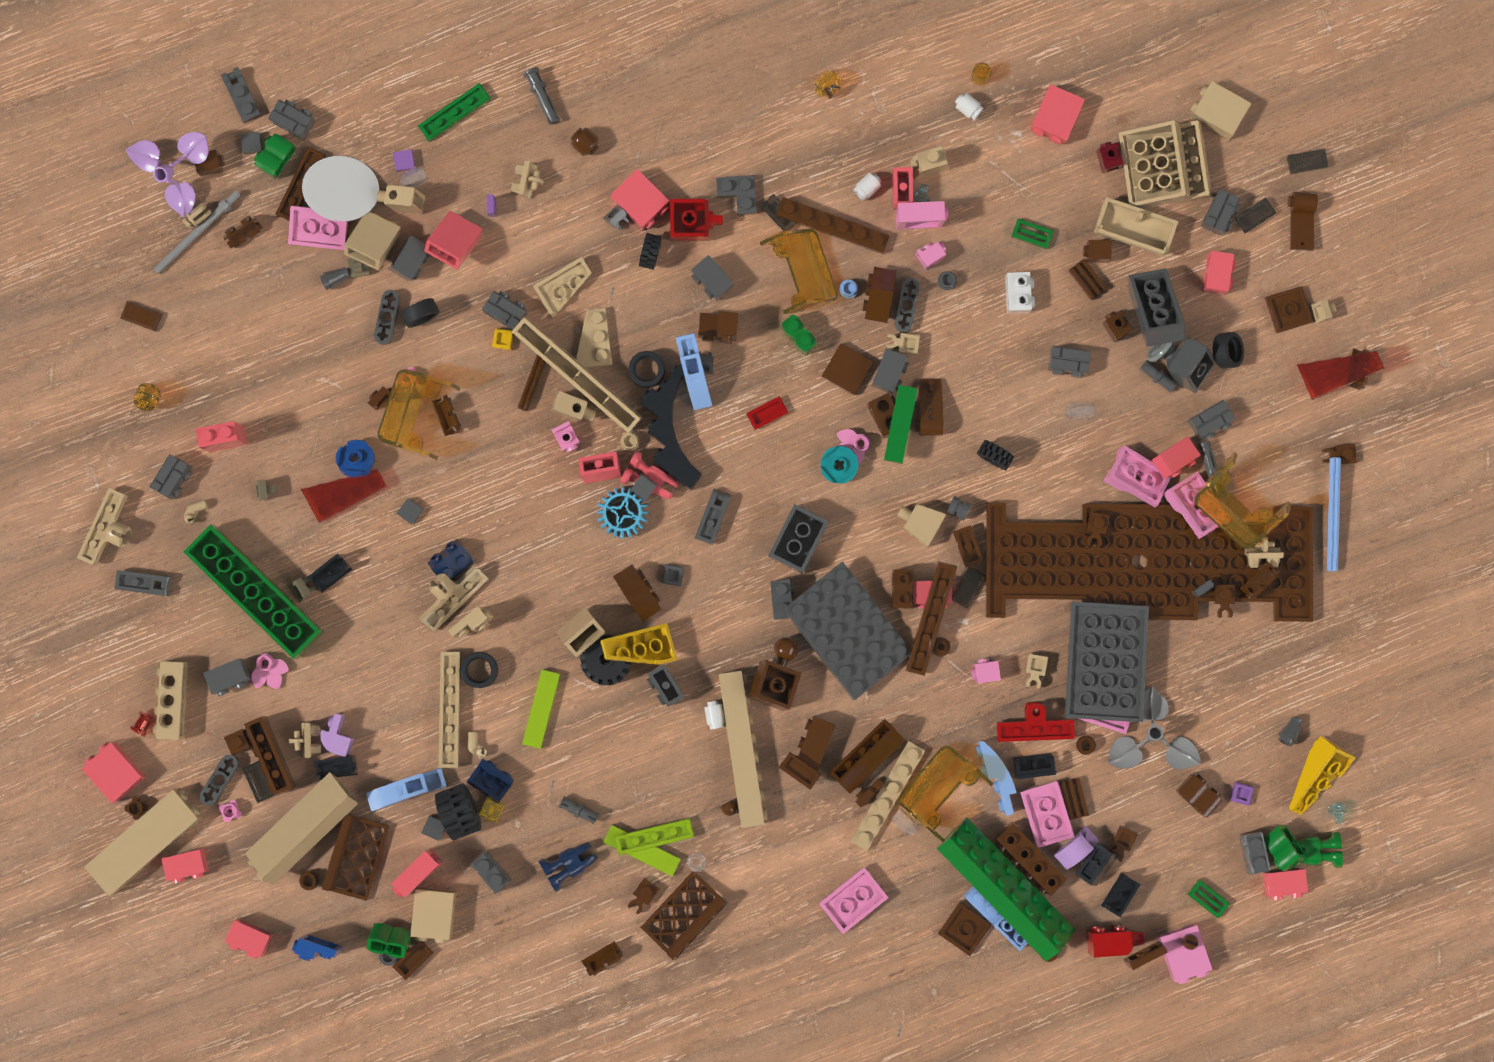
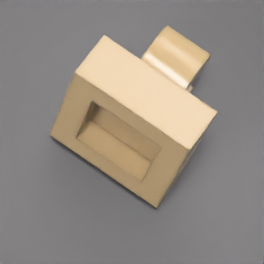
M1327 299L1310 305L1315 324L1332 318L1331 313L1336 312L1335 304L1329 305Z

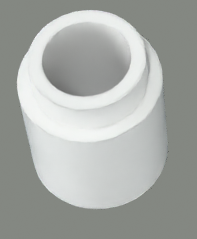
M961 93L955 101L957 104L955 108L969 119L975 120L984 109L980 106L981 103L968 93L965 95Z
M868 173L855 185L856 187L853 191L862 201L866 198L869 199L881 188L880 183L882 181L875 173Z
M719 700L707 702L708 706L704 707L707 725H709L710 729L725 727L724 722L726 720L723 704H719Z

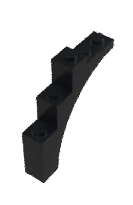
M676 364L670 371L671 377L668 381L664 379L659 385V392L653 388L650 391L646 390L640 399L642 400L641 406L658 418L657 420L653 419L647 426L649 429L648 435L664 446V449L659 448L653 456L656 458L654 463L689 490H692L702 477V473L690 463L682 452L673 427L674 399L679 384L684 377L682 364L679 366Z

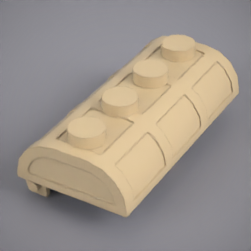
M1106 197L1093 233L1167 257L1178 221Z

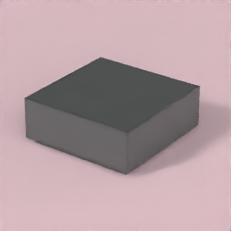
M259 132L240 135L244 155L263 151L261 134Z
M642 473L630 490L644 500H647L658 484Z
M408 498L397 514L413 525L424 509Z
M665 564L662 583L681 587L684 567Z
M1207 580L1191 592L1194 597H1199L1213 588L1214 584L1211 580Z
M429 815L421 833L440 841L445 829L440 819Z

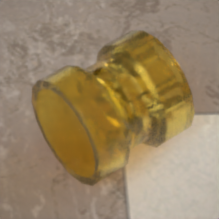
M984 62L976 64L971 74L973 83L979 86L987 84L992 73L991 67Z

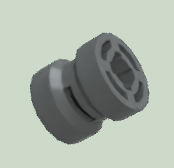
M954 496L946 513L949 515L955 514L958 519L964 521L972 504L967 501L961 502L960 498Z

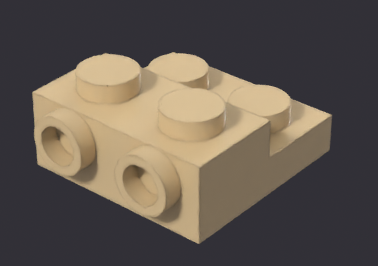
M477 606L449 629L448 632L455 638L466 636L470 632L469 628L472 631L482 632L490 626L489 621L494 616L487 608Z

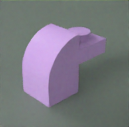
M334 713V716H331L328 722L330 730H321L322 744L333 754L349 757L354 738L340 734L345 715Z
M1085 826L1072 840L1065 843L1055 853L1054 857L1068 870L1084 859L1094 849L1093 847L1099 840Z

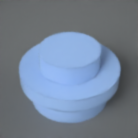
M850 279L844 280L839 287L840 294L847 299L855 297L858 293L857 283Z

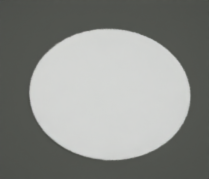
M332 156L319 160L308 169L303 178L302 192L306 203L315 213L326 219L334 221L355 220L366 215L377 202L379 183L375 174L363 162L351 157Z

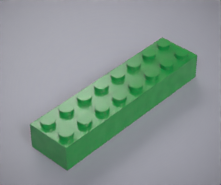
M210 524L183 551L293 659H299L324 633L293 600L215 525Z
M965 818L951 830L937 847V850L1047 962L1061 952L1076 929L968 818Z

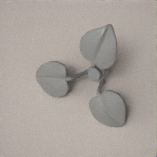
M1152 686L1145 690L1143 721L1150 720L1152 725L1147 731V737L1138 745L1130 737L1118 738L1111 746L1108 762L1110 765L1121 769L1133 768L1143 758V754L1138 748L1147 741L1156 743L1160 740L1169 748L1166 752V760L1175 769L1182 770L1199 765L1200 756L1194 744L1184 737L1174 738L1171 745L1165 740L1163 729L1156 725L1154 720H1163L1168 714L1169 707L1166 699Z

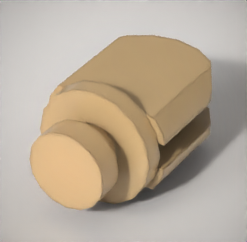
M201 203L191 212L185 214L188 218H184L182 222L188 229L192 227V224L197 227L201 221L211 214L212 211L210 209L204 210L207 207L205 203Z

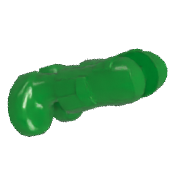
M1333 832L1331 837L1326 840H1320L1318 836L1296 840L1306 854V858L1300 863L1310 866L1320 865L1322 861H1328L1333 863L1335 868H1342V851L1321 853L1319 851L1326 848L1342 849L1340 832Z

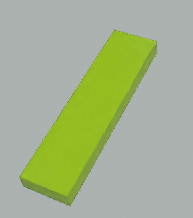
M541 669L522 742L523 745L542 748L561 674Z
M690 818L618 835L614 838L618 855L621 856L694 838Z
M611 825L603 843L617 849L614 837L628 832ZM658 847L627 854L670 876H673L681 860Z

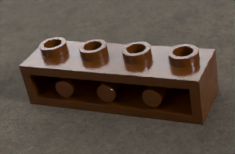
M261 716L245 723L246 729L244 731L246 737L252 742V751L260 761V770L263 775H266L268 780L267 786L270 792L275 796L295 788L296 784L267 716Z
M884 719L829 773L851 794L905 739Z
M1011 822L995 838L998 841L996 846L1003 853L1007 851L1011 855L1009 859L1017 867L1021 865L1025 869L1023 874L1030 881L1034 879L1038 883L1036 887L1044 895L1048 893L1052 896L1068 880L1014 823Z

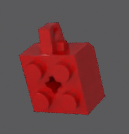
M670 199L671 241H709V229H713V225H723V215H713V211H709L708 199ZM688 217H692L693 221L691 223L686 221Z
M1122 924L1111 925V928L1107 929L1103 928V926H1092V930H1087L1088 953L1094 958L1129 955L1134 946L1145 944L1144 932L1130 931Z

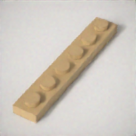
M440 652L438 768H459L461 652Z
M909 741L907 742L850 842L868 851L925 750Z

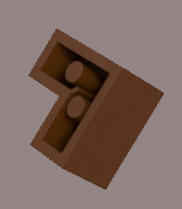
M874 267L873 274L869 273L865 294L869 298L864 300L862 311H866L865 319L883 323L888 322L895 287L896 270Z
M719 311V314L700 313L698 338H702L703 342H713L714 339L721 340V343L732 344V341L737 340L738 313Z
M633 564L613 576L642 622L662 610L658 604L661 600L656 592H650L653 589L647 579L644 580L646 577L640 569L636 570Z

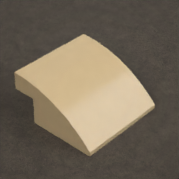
M1173 120L1119 132L1129 205L1135 207L1157 206L1212 197L1200 121L1196 120L1178 124Z

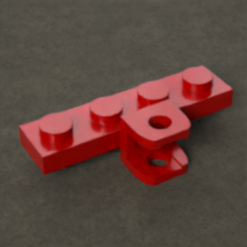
M1040 702L1025 704V721L996 722L997 742L1075 739L1074 719L1046 720V710ZM1037 709V713L1032 714V711Z

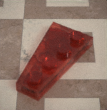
M1377 351L1325 361H1314L1307 364H1297L1312 400L1385 370Z
M375 469L370 471L367 476L341 478L332 482L303 488L301 491L316 519L321 523L386 488L387 485L379 470Z

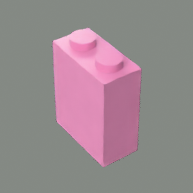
M1193 923L1157 935L1159 943L1164 945L1168 953L1164 954V958L1174 982L1179 984L1190 981V977L1196 975L1197 978L1208 975V971L1212 970L1196 924ZM1186 934H1193L1198 938L1199 944L1196 949L1188 950L1183 946L1182 938ZM1187 939L1186 943L1195 945L1194 941Z

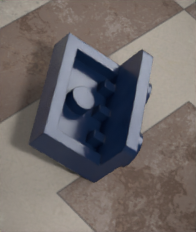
M456 539L449 542L440 553L434 554L430 558L428 565L436 575L446 574L452 580L475 562V560L462 546L460 541Z
M485 759L480 761L467 780L468 784L497 804H499L514 782L509 773L500 771L493 762L486 761Z

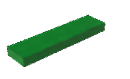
M478 83L423 121L418 127L428 142H431L487 103L491 98L482 85Z
M903 385L898 386L883 461L903 464L917 388Z

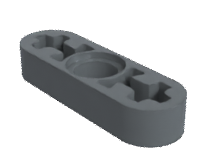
M908 278L902 284L895 319V329L899 333H907L912 327L919 292V282L914 278ZM910 282L916 287L911 292V296H915L914 299L909 296L903 297V294H908V288L905 285H909ZM903 301H910L912 309L905 311L902 308ZM900 312L904 315L911 314V317H906V323L909 326H905L904 329L898 324V322L903 320V315H899Z
M394 290L385 291L380 303L374 338L381 345H388L392 341L400 304V296ZM391 294L396 299L391 302V308H394V311L388 308L384 309V306H389V301L386 298L390 297ZM386 312L392 314V320L388 323L382 320V316ZM381 324L390 327V329L386 328L385 333L388 335V338H384V341H381L379 334H383L384 330L383 327H380Z
M230 754L225 755L221 759L200 793V801L203 804L213 805L219 800L240 765L237 756ZM233 759L234 767H229L226 772L220 771L221 768L225 769L227 767L226 760ZM221 774L224 776L225 782L223 785L215 783L216 775ZM210 785H212L214 788L220 789L219 792L217 790H214V792L212 793V797H214L213 800H206L207 796L205 795V793H210L213 789L212 787H209Z

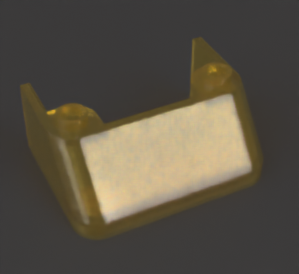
M815 230L781 231L760 242L761 246L772 245L776 256L787 259L798 293L792 296V306L783 310L784 314L803 312L830 303L838 298V292L820 238Z
M408 369L400 370L395 377L378 430L379 440L410 453L438 460V456L422 450L423 439L419 435L412 433L423 397L429 399L436 398L440 394L442 387L460 391V387L452 382Z
M1234 452L1211 474L1195 497V504L1242 548L1250 549L1289 515L1291 503L1288 501L1275 514L1265 507L1257 509L1252 514L1225 489L1231 481V474L1228 470L1235 465L1238 455Z
M943 746L900 794L898 803L940 841L944 842L945 839L935 831L941 823V815L936 811L961 783L965 786H972L980 778L990 786L994 783L952 747Z

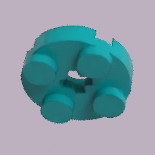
M843 445L829 448L821 459V472L832 483L843 484L849 482L855 477L859 468L858 457L855 452ZM837 459L839 461H844V469L835 468V461Z

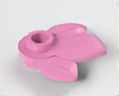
M850 429L839 431L837 433V437L841 441L839 445L852 449L857 455L858 463L860 464L864 460L865 452L870 448V439L864 434L857 435ZM859 440L864 441L863 447L857 445Z
M264 653L259 655L255 662L256 668L252 672L253 685L255 688H259L266 683L274 689H279L282 684L281 674L289 671L286 662L282 659H274L270 654ZM265 659L269 661V665L267 667L263 666V661Z

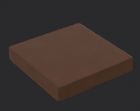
M1302 286L1265 297L1276 334L1314 322Z
M840 343L821 377L855 396L874 362Z
M959 901L938 934L971 956L992 924Z
M1155 942L1124 958V962L1130 969L1135 970L1168 953L1164 945Z

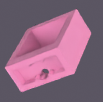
M944 201L898 203L896 209L897 230L942 228L948 218V207H945Z

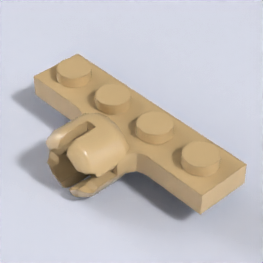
M108 488L77 556L78 559L96 566L107 543L124 547L129 542V540L121 536L123 534L131 537V528L118 521V517L127 500V495Z
M475 564L456 582L452 581L446 574L435 576L440 581L439 584L434 580L430 581L428 589L437 600L419 619L432 632L442 625L489 579Z

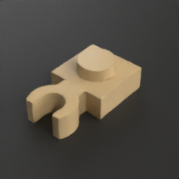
M901 333L900 338L893 334L887 335V338L892 339L894 343L892 345L886 344L885 348L894 349L899 347L898 353L918 354L920 335Z
M1028 654L1025 673H1029L1030 677L1026 680V687H1030L1032 680L1037 683L1036 689L1041 687L1039 675L1045 676L1048 657Z

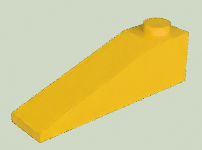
M667 623L600 640L606 660L656 665L677 660Z
M1320 736L1309 751L1289 810L1302 815L1318 800V794L1322 790H1328L1332 786L1330 782L1335 777H1341L1347 771L1356 757L1331 740Z

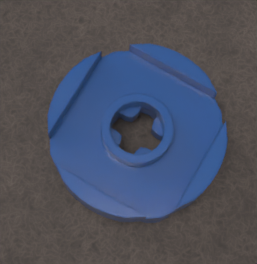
M351 440L343 448L341 446L336 453V464L341 473L348 477L367 476L375 462V454L372 448L362 440ZM355 455H358L359 460L353 462L351 458H355Z

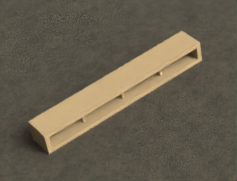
M524 317L513 329V334L627 433L631 432L643 418L528 317Z
M742 671L719 674L741 828L765 825L764 820H768L766 808L762 809L761 801H765L764 791L759 789L758 782L762 781L761 771L756 770L755 764L759 762L758 751L753 750L752 744L756 743L755 731L751 732L750 730L753 718L752 712L748 713L747 705L751 704L750 698H748L749 693L745 694L744 686H748L746 674L742 675Z

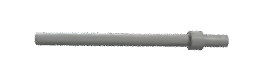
M235 190L226 200L223 199L218 204L219 206L153 268L154 271L158 274L163 271L224 211L227 212L241 195Z

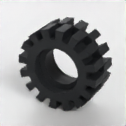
M646 233L640 255V267L654 270L662 236Z
M988 440L983 441L977 452V455L986 462L1007 471L1014 459V456L1007 450Z

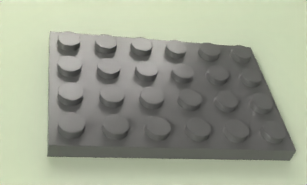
M840 562L783 608L790 620L853 701L888 674L911 653L910 648L844 562Z
M1071 602L1065 718L1143 723L1149 606Z

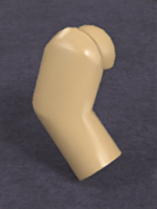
M205 499L187 506L183 517L187 524L194 523L198 512L208 508Z
M468 732V750L476 758H483L486 756L487 750L478 743V732Z

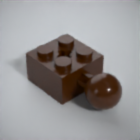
M783 637L777 640L774 645V654L777 657L776 663L768 660L759 662L748 696L752 700L781 711L790 710L802 674L786 667L787 663L797 656L798 645L792 638Z

